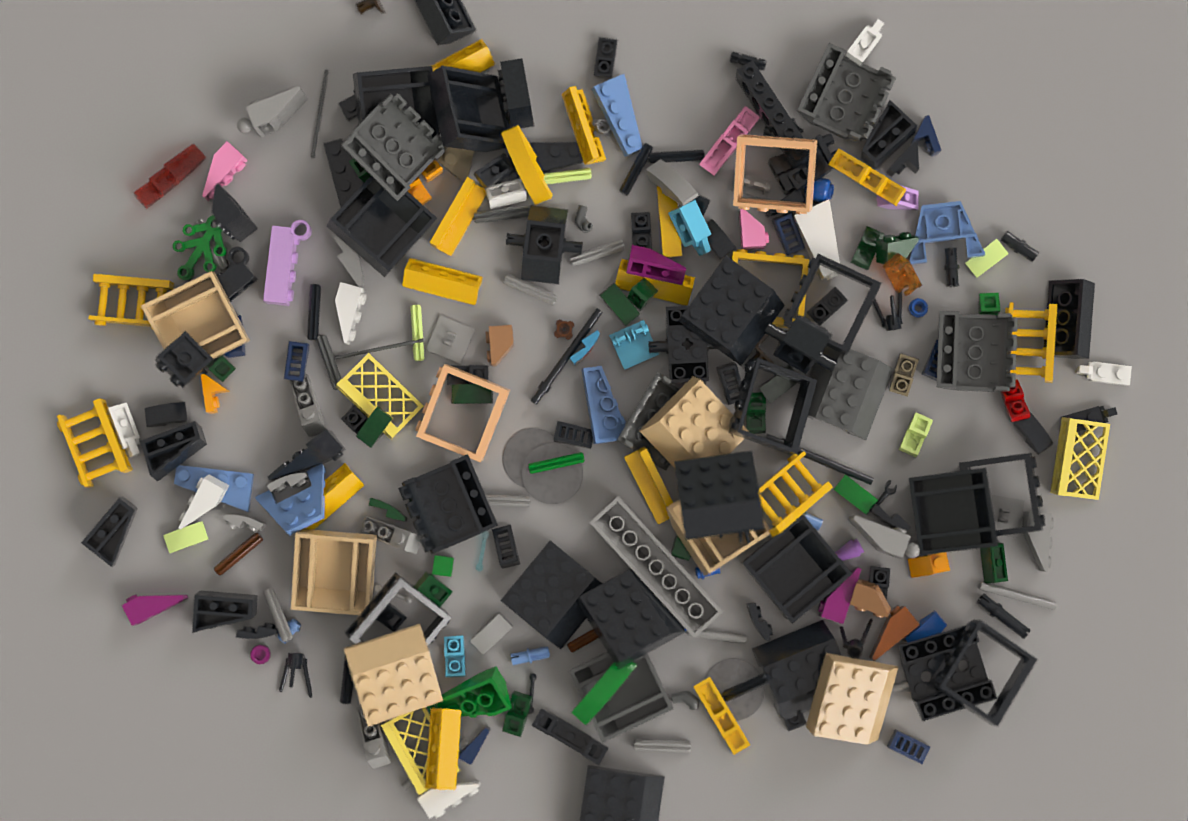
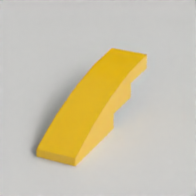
M519 125L503 131L501 134L509 155L534 204L536 205L551 199L553 194L544 181L545 175L536 161L537 155Z
M839 148L828 164L897 206L906 192L904 187Z
M656 185L662 254L665 257L682 256L681 239L668 214L670 211L678 208V203L663 194L661 188Z
M708 677L693 686L733 755L750 746L749 741L712 679Z

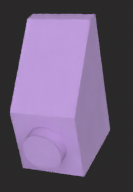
M904 187L906 192L897 206L877 195V206L886 209L918 210L919 191Z

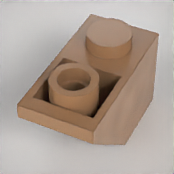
M512 325L489 326V332H486V343H490V351H487V360L491 362L492 367H496L514 347Z
M862 579L857 581L850 605L859 611L867 610L873 612V615L876 617H888L891 608L880 587L877 584Z

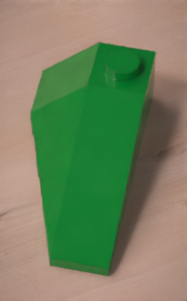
M497 666L480 672L442 694V702L426 707L430 713L431 708L461 710V717L470 716V718L486 714L487 716H495L512 708L506 681Z

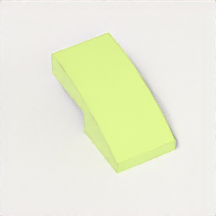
M998 239L984 248L985 256L973 257L965 263L976 278L1009 254Z
M915 412L898 450L917 457L933 420Z
M203 521L163 535L169 554L208 540Z

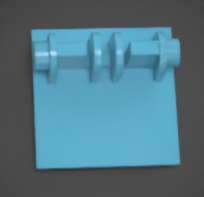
M644 320L609 335L624 370L659 355L658 352L649 353L648 341H653Z

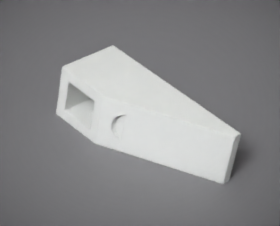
M340 282L335 303L344 343L350 345V342H353L355 339V324L360 321L361 312L359 310L361 305H364L367 295L364 294L365 290L361 287Z
M211 475L206 476L204 479L201 478L196 485L198 489L196 494H193L187 503L189 505L187 512L184 511L179 518L181 523L178 528H184L217 506L222 501L230 485Z
M479 781L456 783L455 790L429 789L417 799L429 819L433 816L438 818L446 812L445 808L450 805L453 808L460 804L462 797L466 795L470 797L477 793L481 783Z

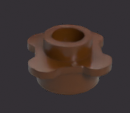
M561 319L557 320V329L554 332L555 337H564L570 340L573 337L572 328H574V323L572 321H562Z

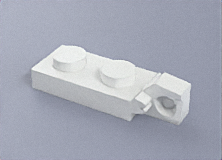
M878 19L873 27L866 26L845 56L861 66L881 39L882 34L879 31L884 23Z
M1088 362V366H1077L1076 374L1087 375L1086 379L1092 382L1129 386L1132 366Z
M127 402L109 407L107 412L122 449L126 448L130 458L137 456L140 453L137 447L140 444V436Z

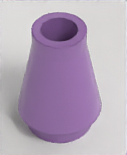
M856 538L849 540L835 553L842 561L861 556L860 554L864 550Z

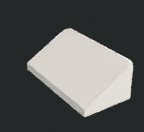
M521 178L492 185L485 189L491 210L527 200Z

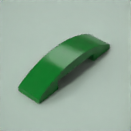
M613 662L571 713L584 725H587L637 665L631 662L618 670Z

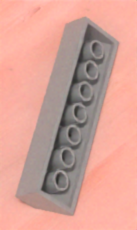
M619 496L590 521V524L694 638L723 613L718 605Z

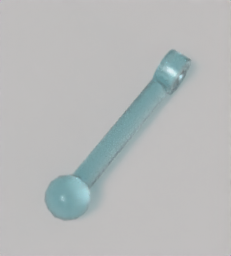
M487 531L482 533L483 541L479 563L476 565L477 571H482L484 568L482 562L486 540L489 537Z

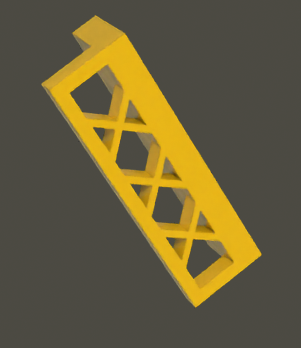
M576 86L569 87L561 95L584 165L603 162L606 160L600 139L593 134L595 131L592 125L593 118L583 89L577 90Z

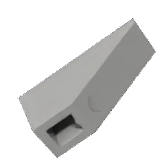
M306 374L304 376L303 382L290 380L303 429L308 437L321 433L326 429V425L309 375Z
M1023 512L1022 527L1034 526L1032 512ZM1041 513V515H1045L1046 526H1043V530L1023 534L1039 570L1048 572V568L1051 567L1049 549L1052 548L1053 544L1050 530L1053 529L1054 519L1051 518L1052 513Z
M369 516L365 517L359 533L377 535L378 541L417 554L421 543L420 540L423 538L422 535L418 537L414 532Z
M362 706L357 707L356 711L367 762L373 769L392 763L381 722L368 726Z

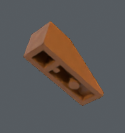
M897 605L891 610V615L886 618L869 656L871 660H877L920 625L906 606L899 607Z

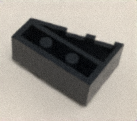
M523 58L500 62L501 70H498L499 80L504 82V85L500 87L502 97L507 99V101H503L505 113L509 112L511 127L519 125L520 129L533 127L534 121Z
M889 100L887 107L861 151V159L874 170L916 132L917 125L891 100Z
M196 421L140 441L149 474L157 482L207 445L203 429Z
M123 496L118 498L81 543L109 566H115L138 508Z
M200 590L194 595L192 633L252 619L257 614L258 595Z

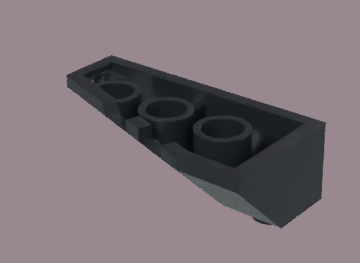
M325 429L306 444L308 447L306 450L297 451L292 457L293 461L284 462L267 478L274 481L331 460L336 461L344 455L342 452L346 449L332 431Z

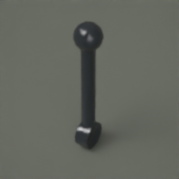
M531 673L529 676L531 680L530 696L534 694V683L537 679L535 673ZM533 697L528 714H532L534 712V708L532 707Z

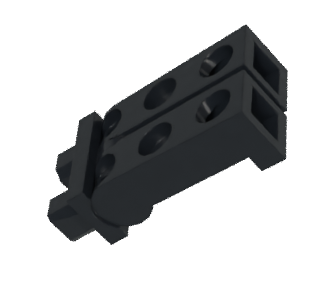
M831 133L824 136L819 134L814 138V140H817L816 157L821 154L827 164H829L836 151L830 153L828 147L833 145L835 141ZM784 153L770 158L768 165L775 178L778 177L777 181L784 194L786 195L795 190L796 187L787 175L794 168Z

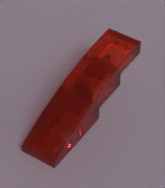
M193 143L166 162L163 169L151 176L149 182L134 192V196L146 209L149 208L195 170L206 159V156Z

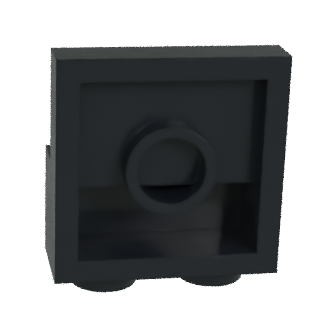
M185 331L156 356L155 361L157 363L155 365L162 373L166 371L171 376L170 381L176 387L180 385L184 388L213 361V358Z

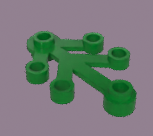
M214 215L210 216L206 223L194 226L186 224L183 227V233L187 236H193L197 232L206 231L203 237L184 242L176 240L173 243L172 247L176 252H183L185 249L196 247L187 263L178 268L177 275L181 280L190 281L193 279L195 274L193 267L202 253H204L205 258L203 269L206 272H214L216 270L210 246V240L213 236L216 244L213 249L214 254L220 257L226 254L227 250L223 245L221 235L222 230L218 226L215 228L212 226L215 219ZM191 227L192 231L188 234L187 229ZM181 243L182 247L178 250L177 244ZM221 247L222 253L218 254L217 250ZM211 263L212 269L208 270L207 266ZM184 269L187 271L185 276L182 275Z

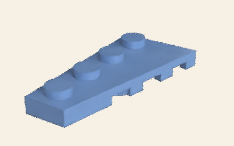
M625 74L591 88L624 156L626 157L641 150L643 146Z
M602 366L583 368L581 371L594 444L616 442L626 422L624 417L621 416L616 399L612 395L611 387Z
M179 465L176 468L174 484L197 492L196 485L198 481L211 475L230 485L221 502L249 512L254 474Z

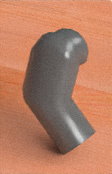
M579 205L575 223L580 231L587 233L593 228L592 223H589L585 217L588 207Z
M684 691L671 694L673 704L684 702L691 710L699 708V699L691 692Z

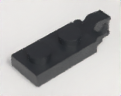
M1097 406L1062 417L1107 423L1109 422L1107 417L1118 414L1116 407L1105 410L1104 406ZM1077 423L1076 432L1086 430L1083 424Z

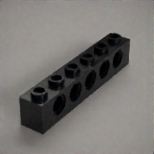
M754 61L736 70V81L773 137L804 139ZM781 148L794 169L802 163L806 164L809 162V150Z

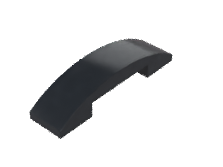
M542 708L532 724L536 729L552 736L597 765H600L609 749L590 735Z

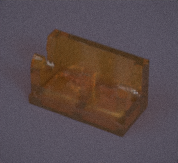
M899 253L882 266L897 293L909 287L904 291V295L907 296L922 286L910 261Z

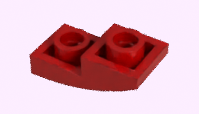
M1016 379L1015 387H1010V391L1001 392L1011 422L1030 418V411L1024 400V392L1018 379Z

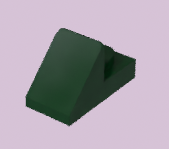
M644 278L631 288L627 298L641 311L658 290Z
M427 571L414 585L419 592L440 607L453 593L450 588Z

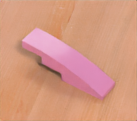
M745 106L699 165L715 176L737 149V136L740 134L748 135L760 119V116Z

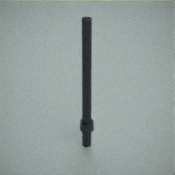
M596 308L546 380L540 383L538 391L530 400L535 405L538 404L545 393L549 392L553 381L603 312Z
M768 433L765 437L784 445V438L779 439ZM799 447L798 454L804 451L806 453L804 457L869 485L874 480L870 476Z

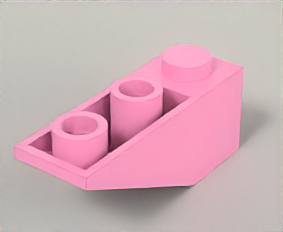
M228 141L213 156L202 194L208 201L214 198L215 185L218 183L222 187L228 185L233 179L232 176L237 171L240 172L248 161Z

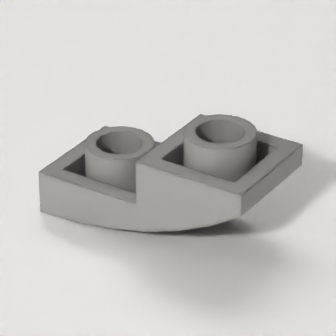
M307 473L287 475L271 482L267 487L270 492L274 493L276 491L280 493L285 490L287 483L293 488L296 486L300 488L308 482L306 479L309 476Z
M224 515L222 517L227 521L226 525L233 529L237 527L243 528L245 523H247V528L257 532V530L263 531L267 525L262 521L242 515Z
M499 612L484 628L471 638L470 642L482 654H485L513 625Z

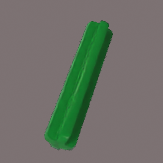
M580 452L529 463V472L533 474L583 463L585 461L584 454Z

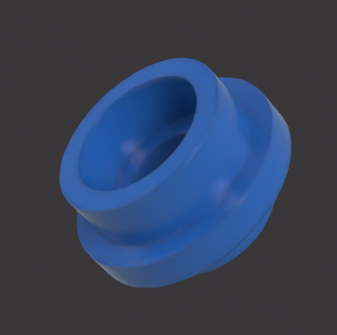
M914 299L909 304V312L914 317H923L928 311V305L923 299ZM919 305L921 307V311H916L915 306Z

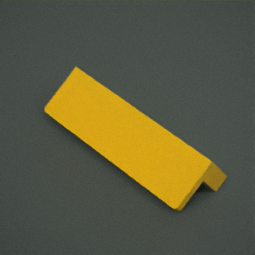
M480 39L431 66L433 71L440 66H447L481 73L494 66L495 62L487 45Z
M466 178L430 241L431 246L449 256H452L474 218V213L478 211L486 197L485 189L475 184L473 179Z
M409 258L404 269L402 286L476 305L483 277Z
M621 259L615 281L619 289L630 291L634 285L645 278L658 290L653 296L654 298L685 306L688 305L695 277L685 275L683 284L678 285L627 274L628 260Z
M642 447L624 456L657 524L668 520L669 516L666 508L673 504V501L647 449Z
M346 463L325 480L323 494L325 496L324 519L304 529H316L364 486L363 482Z
M431 708L425 788L456 789L461 710Z

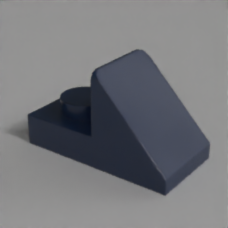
M927 115L921 121L911 144L914 141L918 142L925 139V150L932 157L938 155L942 150L930 116Z

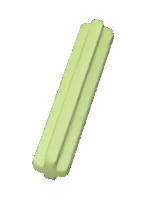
M590 168L544 173L546 184L592 178Z
M412 305L410 307L412 340L414 341L423 338L420 305ZM423 342L413 344L415 361L424 360Z

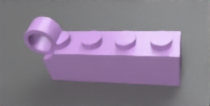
M304 220L295 221L291 228L272 226L263 298L266 304L290 306V301H293L294 290L291 289L292 282L295 283L296 280L294 264L298 262L296 246L300 244V240H307L312 233L310 225ZM299 225L307 227L306 233L302 236L296 235V228Z

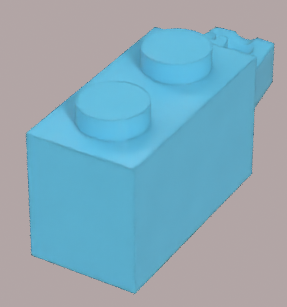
M696 200L684 206L681 205L668 213L684 247L693 245L699 256L711 251L707 238L711 235V232Z

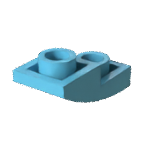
M445 636L446 678L466 677L464 636Z

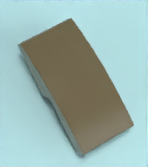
M902 353L899 354L889 391L908 397L919 361L918 358Z

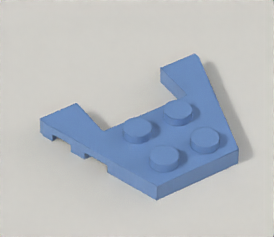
M961 201L922 205L915 234L916 237H919V241L911 252L909 265L927 263L925 243L965 239L967 258L985 256V251L979 242Z
M320 464L308 470L307 474L312 486L279 503L276 502L274 493L270 492V490L256 496L255 499L290 536L324 519L325 496L323 494L325 487L324 473H326V469L323 464Z

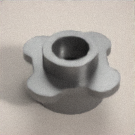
M594 119L592 121L595 137H609L612 134L606 119Z

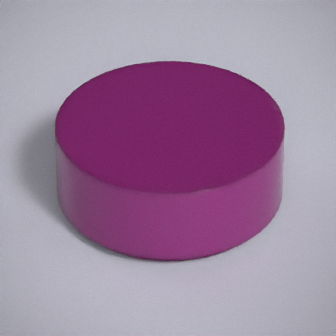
M262 644L253 647L250 653L251 660L256 664L266 663L271 657L270 649Z

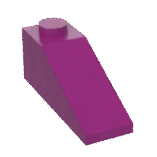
M632 245L626 273L682 285L686 267L652 249Z
M855 567L851 571L852 575L830 592L824 598V601H820L817 609L820 612V617L844 624L853 592L862 570L861 568Z
M136 594L127 598V603L121 606L131 625L136 626L188 599V596H137Z

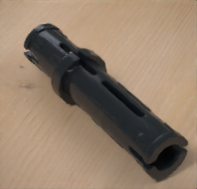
M985 593L979 597L981 600L978 599L977 604L990 612V616L999 619L1022 639L1028 636L1027 632L1030 633L1031 629L1003 609V605L994 602Z

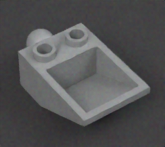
M298 86L264 100H254L250 105L246 106L250 119H239L237 128L242 133H248L254 127L261 137L276 132L307 101V97L301 87Z
M856 515L849 516L848 520L877 551L895 558H903L904 553L909 558H916L919 555L918 545L916 543L908 544L910 535L906 534V530L898 527H892L891 529Z

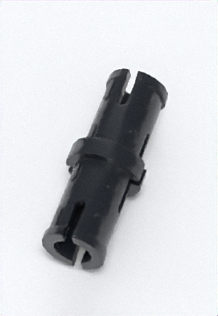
M1009 231L1000 240L1014 249L1015 253H1020L1031 262L1039 254L1037 250L1026 244L1024 239L1017 238Z
M946 248V265L944 270L947 272V287H958V269H960V265L957 264V248Z

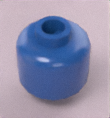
M820 178L814 182V202L822 203L832 199L834 185L831 184L829 179Z

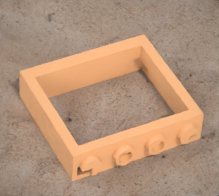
M744 134L737 136L733 206H738L739 209L749 210L750 207L757 208V211L763 212L769 211V209H776L778 213H788V210L795 211V214H807V212H810L813 205L817 140ZM746 145L809 150L806 203L743 198Z
M445 364L437 372L436 377L439 379L437 384H433L429 395L432 397L430 402H426L422 413L425 415L423 420H419L415 431L418 432L416 437L463 456L468 454L469 458L482 462L510 389ZM448 373L499 393L476 453L425 433Z

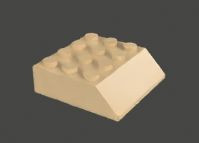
M213 271L141 305L163 349L168 347L185 331L213 359L250 341L217 275Z
M694 376L639 430L674 468L675 461L730 454L744 440L742 437L729 433V422L733 414L700 379ZM742 426V430L749 432L744 426Z
M680 499L666 508L673 529L704 576L712 573L770 534V528L764 520L765 529L749 531V544L746 542L744 532H742V543H739L738 533L723 535V538L711 536L685 540Z
M302 529L296 532L291 610L360 615L372 601L377 535Z
M420 624L344 648L368 726L443 701Z
M826 653L806 728L813 736L867 745L877 741L898 666Z

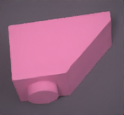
M740 209L741 249H764L766 243H769L768 232H765V227L746 210Z

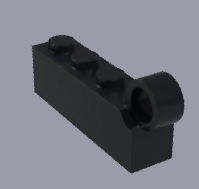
M234 247L229 251L228 260L230 264L227 267L228 269L224 273L217 274L230 302L258 280L246 266L249 262V254L241 247ZM243 252L244 259L239 263H235L233 260L234 254Z

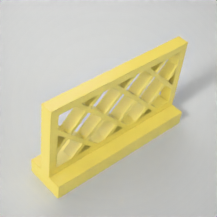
M369 353L336 384V388L367 418L370 417L377 407V402L386 401L389 403V412L386 413L390 416L402 415V423L398 427L390 422L383 431L390 440L424 407ZM368 359L374 364V372H363V364ZM352 375H361V385H352L348 379ZM363 375H374L375 385H363ZM377 375H385L388 378V385H377ZM363 388H375V399H367L363 395ZM377 388H388V399H377ZM391 388H399L402 391V399H391ZM391 401H402V412H391ZM405 401H412L418 407L413 412H405Z
M1062 417L1050 493L1099 500L1110 424ZM1077 423L1083 424L1087 430L1081 436L1076 432ZM1101 426L1103 427V434L1097 439L1093 430ZM1090 434L1094 442L1087 447L1082 439ZM1079 442L1084 450L1076 455L1073 449L1074 445ZM1098 445L1100 453L1094 458L1090 449ZM1087 453L1091 461L1084 466L1079 458ZM1076 461L1081 469L1073 474L1070 468L1071 464ZM1095 464L1097 472L1091 477L1087 468ZM1084 472L1088 480L1081 485L1076 477ZM1073 480L1078 488L1073 492H1067L1068 484ZM1089 483H1092L1094 486L1093 495L1087 494L1084 490V487Z
M425 707L421 708L425 714L423 723L412 720L413 713L415 712L412 711L381 725L419 795L429 790L425 788L426 781L424 780L427 760L425 767L416 765L414 761L416 753L428 755V753L417 751L420 739L429 741V739L421 737L424 726L430 727L429 724H425L426 718L430 723V715ZM399 720L409 721L406 733L398 731L394 723ZM411 722L422 725L419 736L408 734ZM400 734L405 735L404 740H402ZM407 736L418 738L415 750L406 747L405 741ZM409 751L414 752L413 758ZM418 768L424 769L423 774H421Z

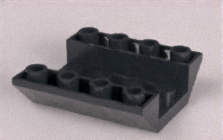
M966 625L899 645L904 675L909 685L912 700L922 721L966 709L933 686L936 682V675L946 665L945 660L956 649V642L965 634ZM977 634L961 659L967 661V669L961 671L957 666L945 685L975 706L997 699L993 682L987 677L977 645L980 641ZM924 671H929L931 674V678L927 682H923L921 679V674Z

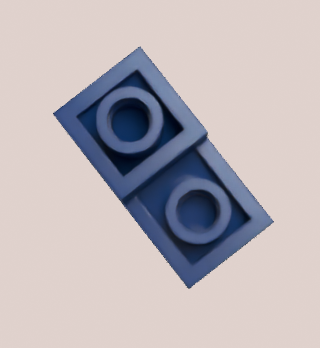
M933 611L919 621L920 625L904 638L907 642L935 635L941 633L947 627V624L936 611Z

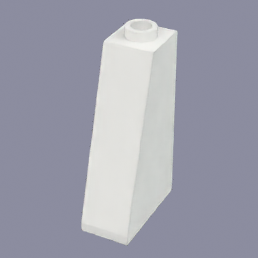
M829 200L813 206L812 210L807 212V214L794 215L793 218L810 258H816L817 254H820L840 263ZM821 265L817 271L821 280L826 278L828 281L838 276L836 272Z

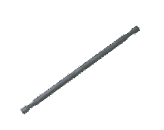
M325 69L324 73L325 77L323 79L311 158H315L329 72L327 69Z
M422 338L415 341L412 340L347 353L344 355H337L335 356V360L343 357L346 358L411 345L418 342L421 343L424 342V340Z

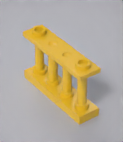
M93 274V282L99 284L101 288L97 316L89 315L88 319L94 321L95 325L106 326V323L149 326L153 330L150 322L143 320L144 311L141 305L145 304L146 292H148V289H156L155 292H157L158 298L167 293V290H174V283L170 280ZM111 285L118 286L119 289L116 318L105 317L108 288H111ZM130 287H136L138 290L135 319L124 318L127 290Z
M1010 302L1009 308H1005V313H1011L1012 317L1042 318L1044 321H1048V328H1044V330L1017 329V332H1012V335L1019 337H1042L1043 340H1047V347H1043V349L1017 348V351H1011V354L1019 356H1040L1042 359H1046V366H1042V368L1016 367V370H1010V373L1038 375L1041 378H1045V383H1053L1057 304H1049V309H1045V311L1014 310V302Z
M101 398L93 401L94 407L92 410L67 419L65 415H57V426L64 433L79 472L78 480L81 485L89 488L94 486L92 479L117 469L123 473L133 470L125 449H122L107 412L108 405L106 400ZM95 416L99 417L101 421L100 427L74 437L71 426ZM101 434L107 436L108 442L106 445L81 455L77 444ZM107 452H113L115 457L113 463L88 472L85 461Z
M804 451L798 455H791L787 459L788 463L759 487L760 493L768 488L786 510L785 513L787 515L784 518L778 517L760 494L762 509L772 521L773 527L769 530V533L773 537L785 530L833 488L829 481L823 485L818 483L801 463L800 459L806 455ZM793 465L812 487L813 493L809 496L804 494L787 473V470ZM780 476L798 497V502L800 503L798 506H792L773 483Z

